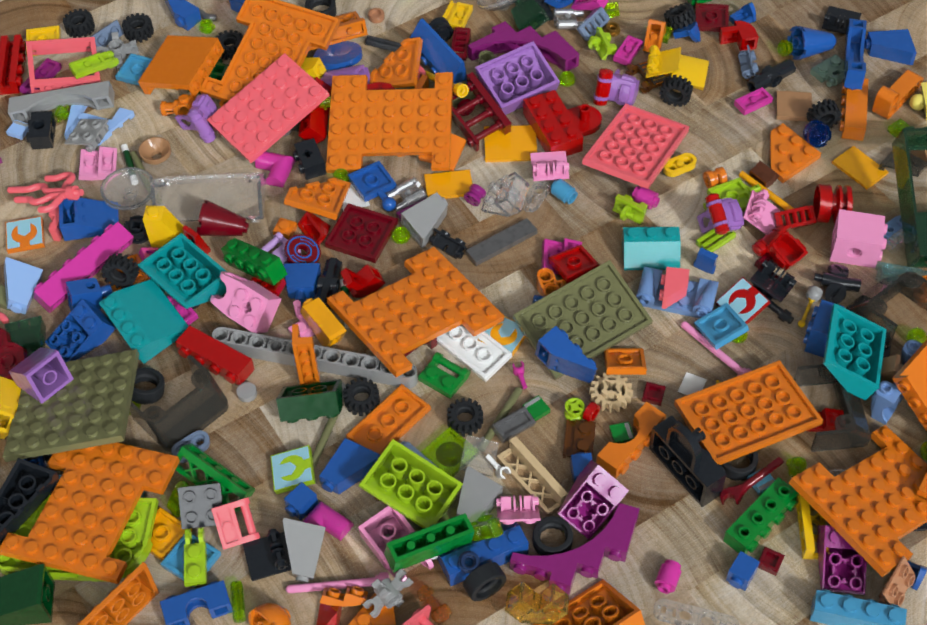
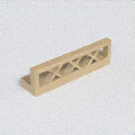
M517 436L510 439L509 448L497 455L496 459L503 467L510 468V475L528 495L541 497L538 507L547 517L560 509L568 493ZM513 454L517 462L516 464L507 463L504 458ZM518 469L527 470L530 473L529 478L520 477L517 474ZM531 483L540 484L543 487L542 492H533L530 488ZM544 498H551L556 504L548 509L543 500Z

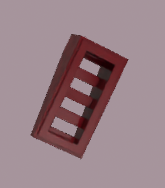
M455 27L451 49L462 60L466 61L468 45L471 41V29Z

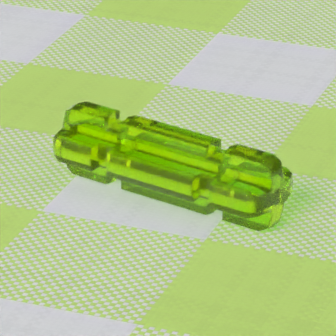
M233 581L230 584L233 620L235 623H242L246 620L243 585L241 581Z

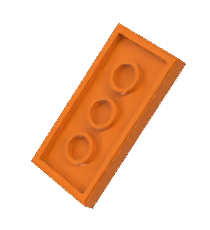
M401 384L346 434V438L381 455L392 439L398 441L431 410V406Z

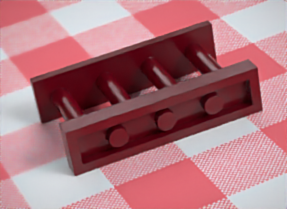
M471 72L467 75L466 85L469 91L474 93L475 98L457 109L452 106V120L465 136L468 146L473 147L477 152L481 139L497 130H502L505 135L511 132L512 123L476 75ZM453 93V100H454V99L458 98V96H456V95ZM478 104L484 106V112L466 122L460 116V114ZM485 118H493L495 124L474 135L470 130V127Z

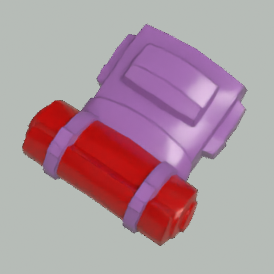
M601 68L597 76L593 103L598 106H605L609 100L623 106L625 104L633 105L638 94L640 80L628 74L620 75L619 69L613 73L610 69Z
M711 193L705 198L708 209L697 216L702 233L714 229L716 234L725 235L728 232L741 229L744 225L743 213L737 199H720L717 193ZM704 217L710 219L707 227L703 223Z

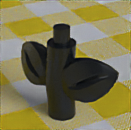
M832 264L828 266L827 272L822 274L815 273L813 278L814 281H819L820 285L827 286L825 288L826 301L836 304L845 299L847 291L859 292L862 282L861 279L847 278L849 270L841 264Z

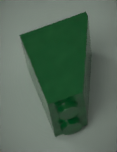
M38 564L0 577V625L52 623L55 581L45 564Z

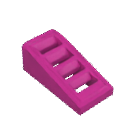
M575 0L571 8L572 10H594L599 7L604 9L608 0Z

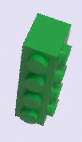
M233 238L221 248L224 254L223 258L229 266L273 286L287 275L280 257L239 239Z
M778 477L726 530L723 541L737 553H740V551L745 554L748 552L752 553L759 545L758 541L761 538L766 539L772 531L771 528L783 521L785 518L784 514L788 510L790 512L794 510L798 504L796 500L799 493Z
M466 513L386 543L384 555L392 572L395 573L401 568L405 569L471 543L475 531Z

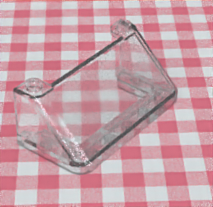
M266 172L163 176L150 180L152 206H165L179 222L198 221L203 202L205 203L204 200H209L250 220V223L261 222V219H264Z

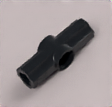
M786 59L773 67L771 65L764 67L759 75L747 81L749 91L753 92L761 87L765 89L769 86L773 88L778 86L783 78L796 71L794 62L791 59Z
M332 257L326 260L323 274L318 278V292L316 298L319 297L329 310H331V307L327 304V298L338 293L339 277L343 266L342 261Z

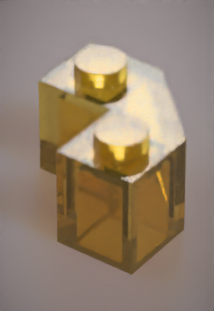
M522 581L507 592L505 611L520 623L552 625L568 614L569 595L554 583L538 594Z

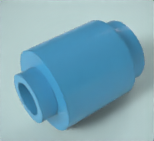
M563 179L555 180L551 185V194L563 203L571 204L577 198L578 193L576 189Z

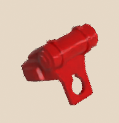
M791 223L786 227L779 225L773 228L767 235L758 239L752 245V251L757 256L761 257L768 254L785 271L796 265L808 254L806 247L798 238L795 239L789 234V229L792 227Z

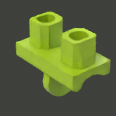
M601 27L596 28V34L591 36L587 43L591 50L598 52L601 60H606L608 55H614L617 50L616 44L610 43V33L604 32Z
M618 194L615 197V205L612 211L620 214V219L623 221L628 218L641 225L648 205L644 202H634L632 197L627 194L624 196Z

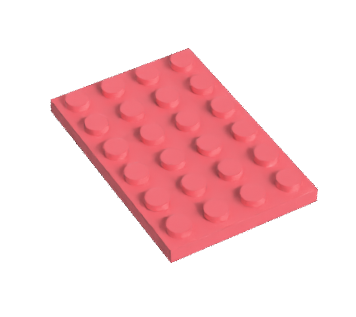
M284 53L211 115L207 121L245 159L252 163L330 95L327 90Z
M625 104L584 156L582 164L649 189L689 132L690 126Z

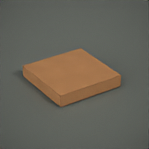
M777 90L776 120L809 122L806 113L809 112V108H812V93Z

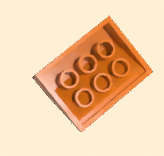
M142 562L132 573L128 574L121 584L113 589L100 604L96 605L76 625H127L159 594L147 564Z
M602 579L533 625H645L641 610Z

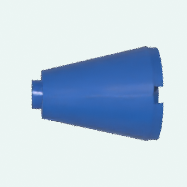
M803 26L792 27L790 29L792 33L787 37V50L789 55H793V60H801L832 50L836 45V38L832 33Z

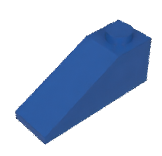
M165 0L177 26L188 31L201 21L199 8L186 0Z

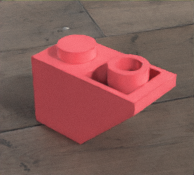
M666 267V274L661 275L660 285L664 286V289H660L659 293L662 309L668 308L686 296L690 269Z

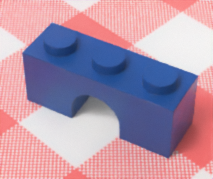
M224 580L213 581L207 586L192 588L186 593L177 596L172 595L160 601L166 625H191L189 616L197 607L207 608L212 619L233 612Z

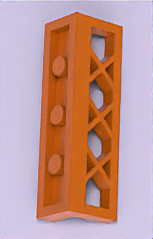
M292 324V348L300 384L321 382L313 337H301L298 324Z

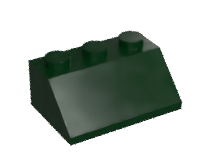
M342 380L283 387L276 398L280 422L295 423L299 419L312 421L322 416H326V418L338 416L343 408Z

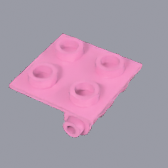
M566 151L530 153L533 181L569 179V163H567Z
M763 189L758 193L752 190L743 218L767 235L775 228L774 213L780 212V209L767 201L769 198L767 190Z
M513 495V507H511V496L496 498L498 522L510 525L516 521H523L526 524L541 521L539 508L535 506L539 505L538 497L524 495V506H522V496L519 495V507H516L515 495Z

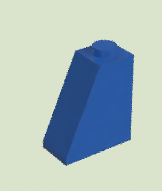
M908 29L868 32L864 43V48L867 49L869 56L902 64L913 65L917 54Z
M345 438L319 475L322 488L330 493L341 494L364 479L380 457V454Z

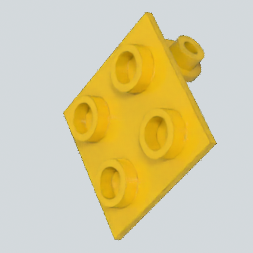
M652 45L649 48L650 54L647 60L646 78L679 71L681 47L660 51L656 45Z

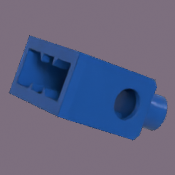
M284 263V268L287 272L285 279L288 297L299 300L301 305L306 301V298H315L318 278L322 275L320 263Z
M96 278L66 282L70 311L75 308L81 299L93 303L99 309H102L99 302L104 297L112 294L110 284L100 287Z

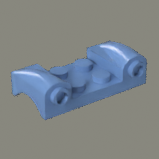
M644 266L636 294L643 307L699 319L713 311L719 282L700 278L699 283L688 281L686 296L668 308L662 309L659 293L660 289H664V286L660 285L663 270Z
M909 340L904 344L901 350V363L903 365L921 347L922 343L916 340ZM882 381L880 382L879 389L872 394L871 418L884 425L887 424L904 398L895 383Z

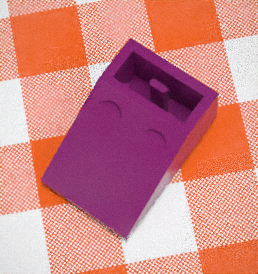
M591 460L578 475L557 514L587 539H590L629 490L600 465Z
M818 525L817 552L819 556L821 590L865 595L867 561L832 526Z

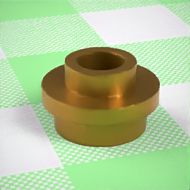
M609 22L604 27V32L610 33L611 37H616L620 34L621 29L616 22Z

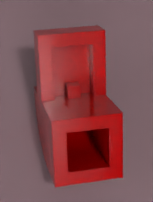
M735 21L734 26L720 28V45L737 42L740 51L748 50L747 45H749L750 50L757 48L759 36L756 29L750 23Z
M369 264L365 265L358 273L347 268L340 272L344 279V285L349 288L353 297L356 298L370 295L385 284L379 270Z

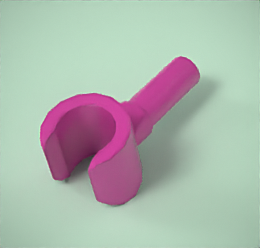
M520 361L521 367L519 368L515 367L513 363V374L518 376L522 388L526 389L524 363Z

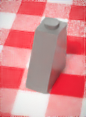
M436 192L401 213V224L421 248L427 245L435 233L433 229H437L446 217L448 203L444 197H441Z
M468 466L463 480L457 516L466 513L476 532L496 506V498L503 496V486Z
M283 518V529L292 576H296L297 581L308 583L309 579L314 580L326 527Z

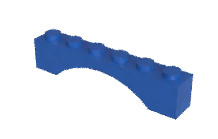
M849 19L846 32L844 87L851 90H862L865 78L866 63L863 56L866 20Z

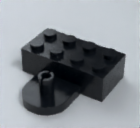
M671 415L652 428L649 449L699 505L704 507L720 496L727 474L724 468L712 459L711 454L699 445L700 441L706 439L705 433L699 427L691 432Z

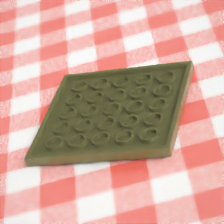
M134 349L65 362L73 380L42 404L21 389L17 412L12 419L3 453L4 460L10 462L18 460V458L27 459L124 441L140 355L138 350Z

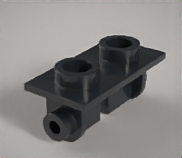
M433 229L437 234L430 238L432 245L442 251L448 246L445 252L455 259H461L464 255L463 250H467L465 247L466 243L457 237L456 239L451 238V235L443 229L441 231Z

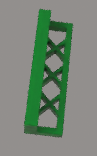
M192 443L182 446L177 454L180 461L183 457L188 460L190 469H184L178 464L176 471L192 483L204 485L205 483L212 484L213 481H217L221 484L223 505L231 503L228 493H234L240 497L238 499L240 500L251 497L256 490ZM201 469L204 471L206 480H199L196 470ZM241 507L234 508L235 512L237 513Z

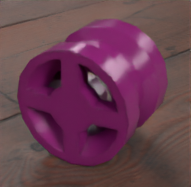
M471 184L469 192L464 194V199L473 206H479L481 198L486 196V191L477 184Z

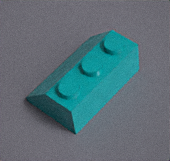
M623 227L622 252L624 270H643L644 266L659 270H666V267L680 268L681 239L679 227Z

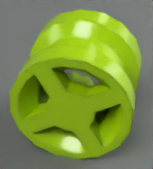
M579 398L568 399L565 403L564 411L566 420L570 419V421L575 422L576 420H582L585 410L584 402Z

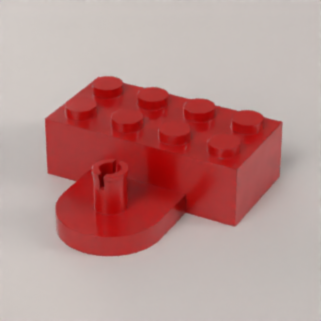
M556 90L523 99V114L529 125L532 126L545 152L566 151V156L582 152L584 136L597 132L601 127L602 115L599 110L588 104L567 109Z

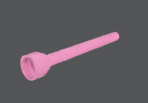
M684 321L681 323V327L735 371L737 376L752 371L750 368H742L722 350H715L707 339L688 322Z
M380 572L379 575H375L373 578L293 584L286 587V592L291 594L323 591L324 588L329 589L330 587L337 589H346L347 586L370 587L377 579L382 581L389 578V572Z

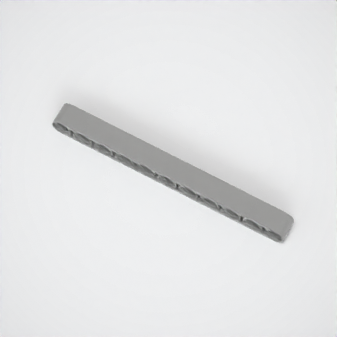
M218 327L212 332L214 339L250 358L296 367L292 340L227 327ZM314 344L318 369L321 372L360 378L362 380L367 378V381L371 379L373 382L397 387L403 384L407 388H413L418 383L417 368L414 364H412L410 371L395 377L376 356Z

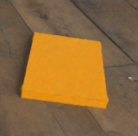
M852 146L832 161L833 165L866 190L889 173L855 146Z
M470 170L424 174L427 198L436 192L445 199L464 197V194L469 192V187L472 184Z

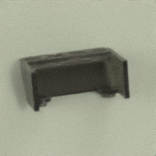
M906 272L882 279L846 307V309L887 329L885 338L886 348L890 347L898 326L883 315L887 310L886 302L900 292L927 310V280L915 272Z
M191 355L187 356L192 371L191 381L196 388L166 412L159 406H150L142 412L131 401L130 412L133 419L167 452H171L174 444L193 432L204 430L229 408L226 396L210 372Z
M824 364L798 366L794 377L798 386L833 383L840 410L844 412V415L836 418L834 422L835 430L816 432L811 452L867 446L871 439V432L860 398L847 392Z

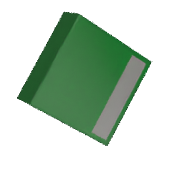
M539 395L522 405V407H526L535 421L550 413V408Z
M629 421L609 425L613 443H626L634 439Z

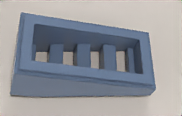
M603 7L596 8L577 27V30L587 42L591 36L596 34V28H602L606 25L610 17Z

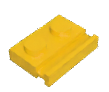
M451 0L442 17L447 19L453 30L455 27L465 28L473 11V5L461 2L453 3Z

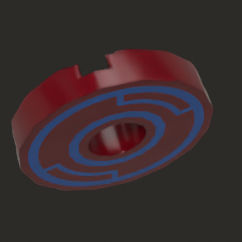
M301 234L289 238L284 247V255L288 263H318L321 250L313 238ZM303 249L307 255H301L298 250Z

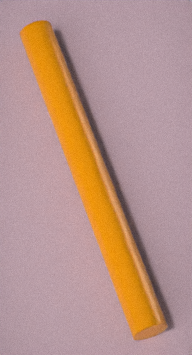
M741 171L739 173V177L751 186L759 184L761 190H767L769 199L785 211L795 209L746 172Z

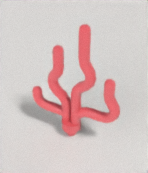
M63 172L44 177L45 182L65 180L61 188H49L45 183L7 188V192L10 194L31 193L42 190L46 195L40 198L32 196L14 197L15 203H29L33 206L52 201L49 205L39 206L37 209L39 213H49L55 210L64 199L78 200L80 196L84 195L83 189H80L78 186H71L76 179L73 172Z

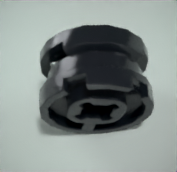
M438 17L429 23L431 28L445 42L452 37L453 28L446 18Z
M132 216L129 221H125L124 228L134 236L133 244H142L149 240L143 223V216Z

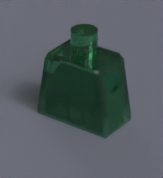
M516 0L515 7L511 10L519 30L529 26L536 30L550 20L545 10L534 0Z
M42 316L5 324L6 331L10 333L11 342L24 347L27 350L28 356L40 347L45 348L46 325Z

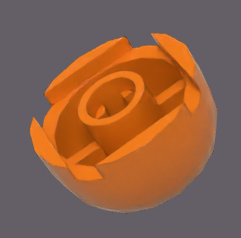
M263 603L249 612L248 619L250 625H291L289 611L276 603Z

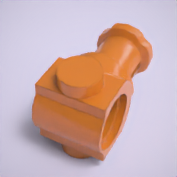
M183 94L178 99H175L174 102L162 101L160 104L162 116H168V114L187 115L195 99L192 95Z

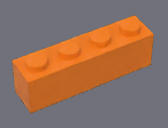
M864 78L862 90H851L845 88L844 83L842 84L841 93L844 95L841 97L840 106H843L840 111L842 114L840 118H843V120L840 121L839 131H842L841 138L859 141L864 139L867 125L869 79Z

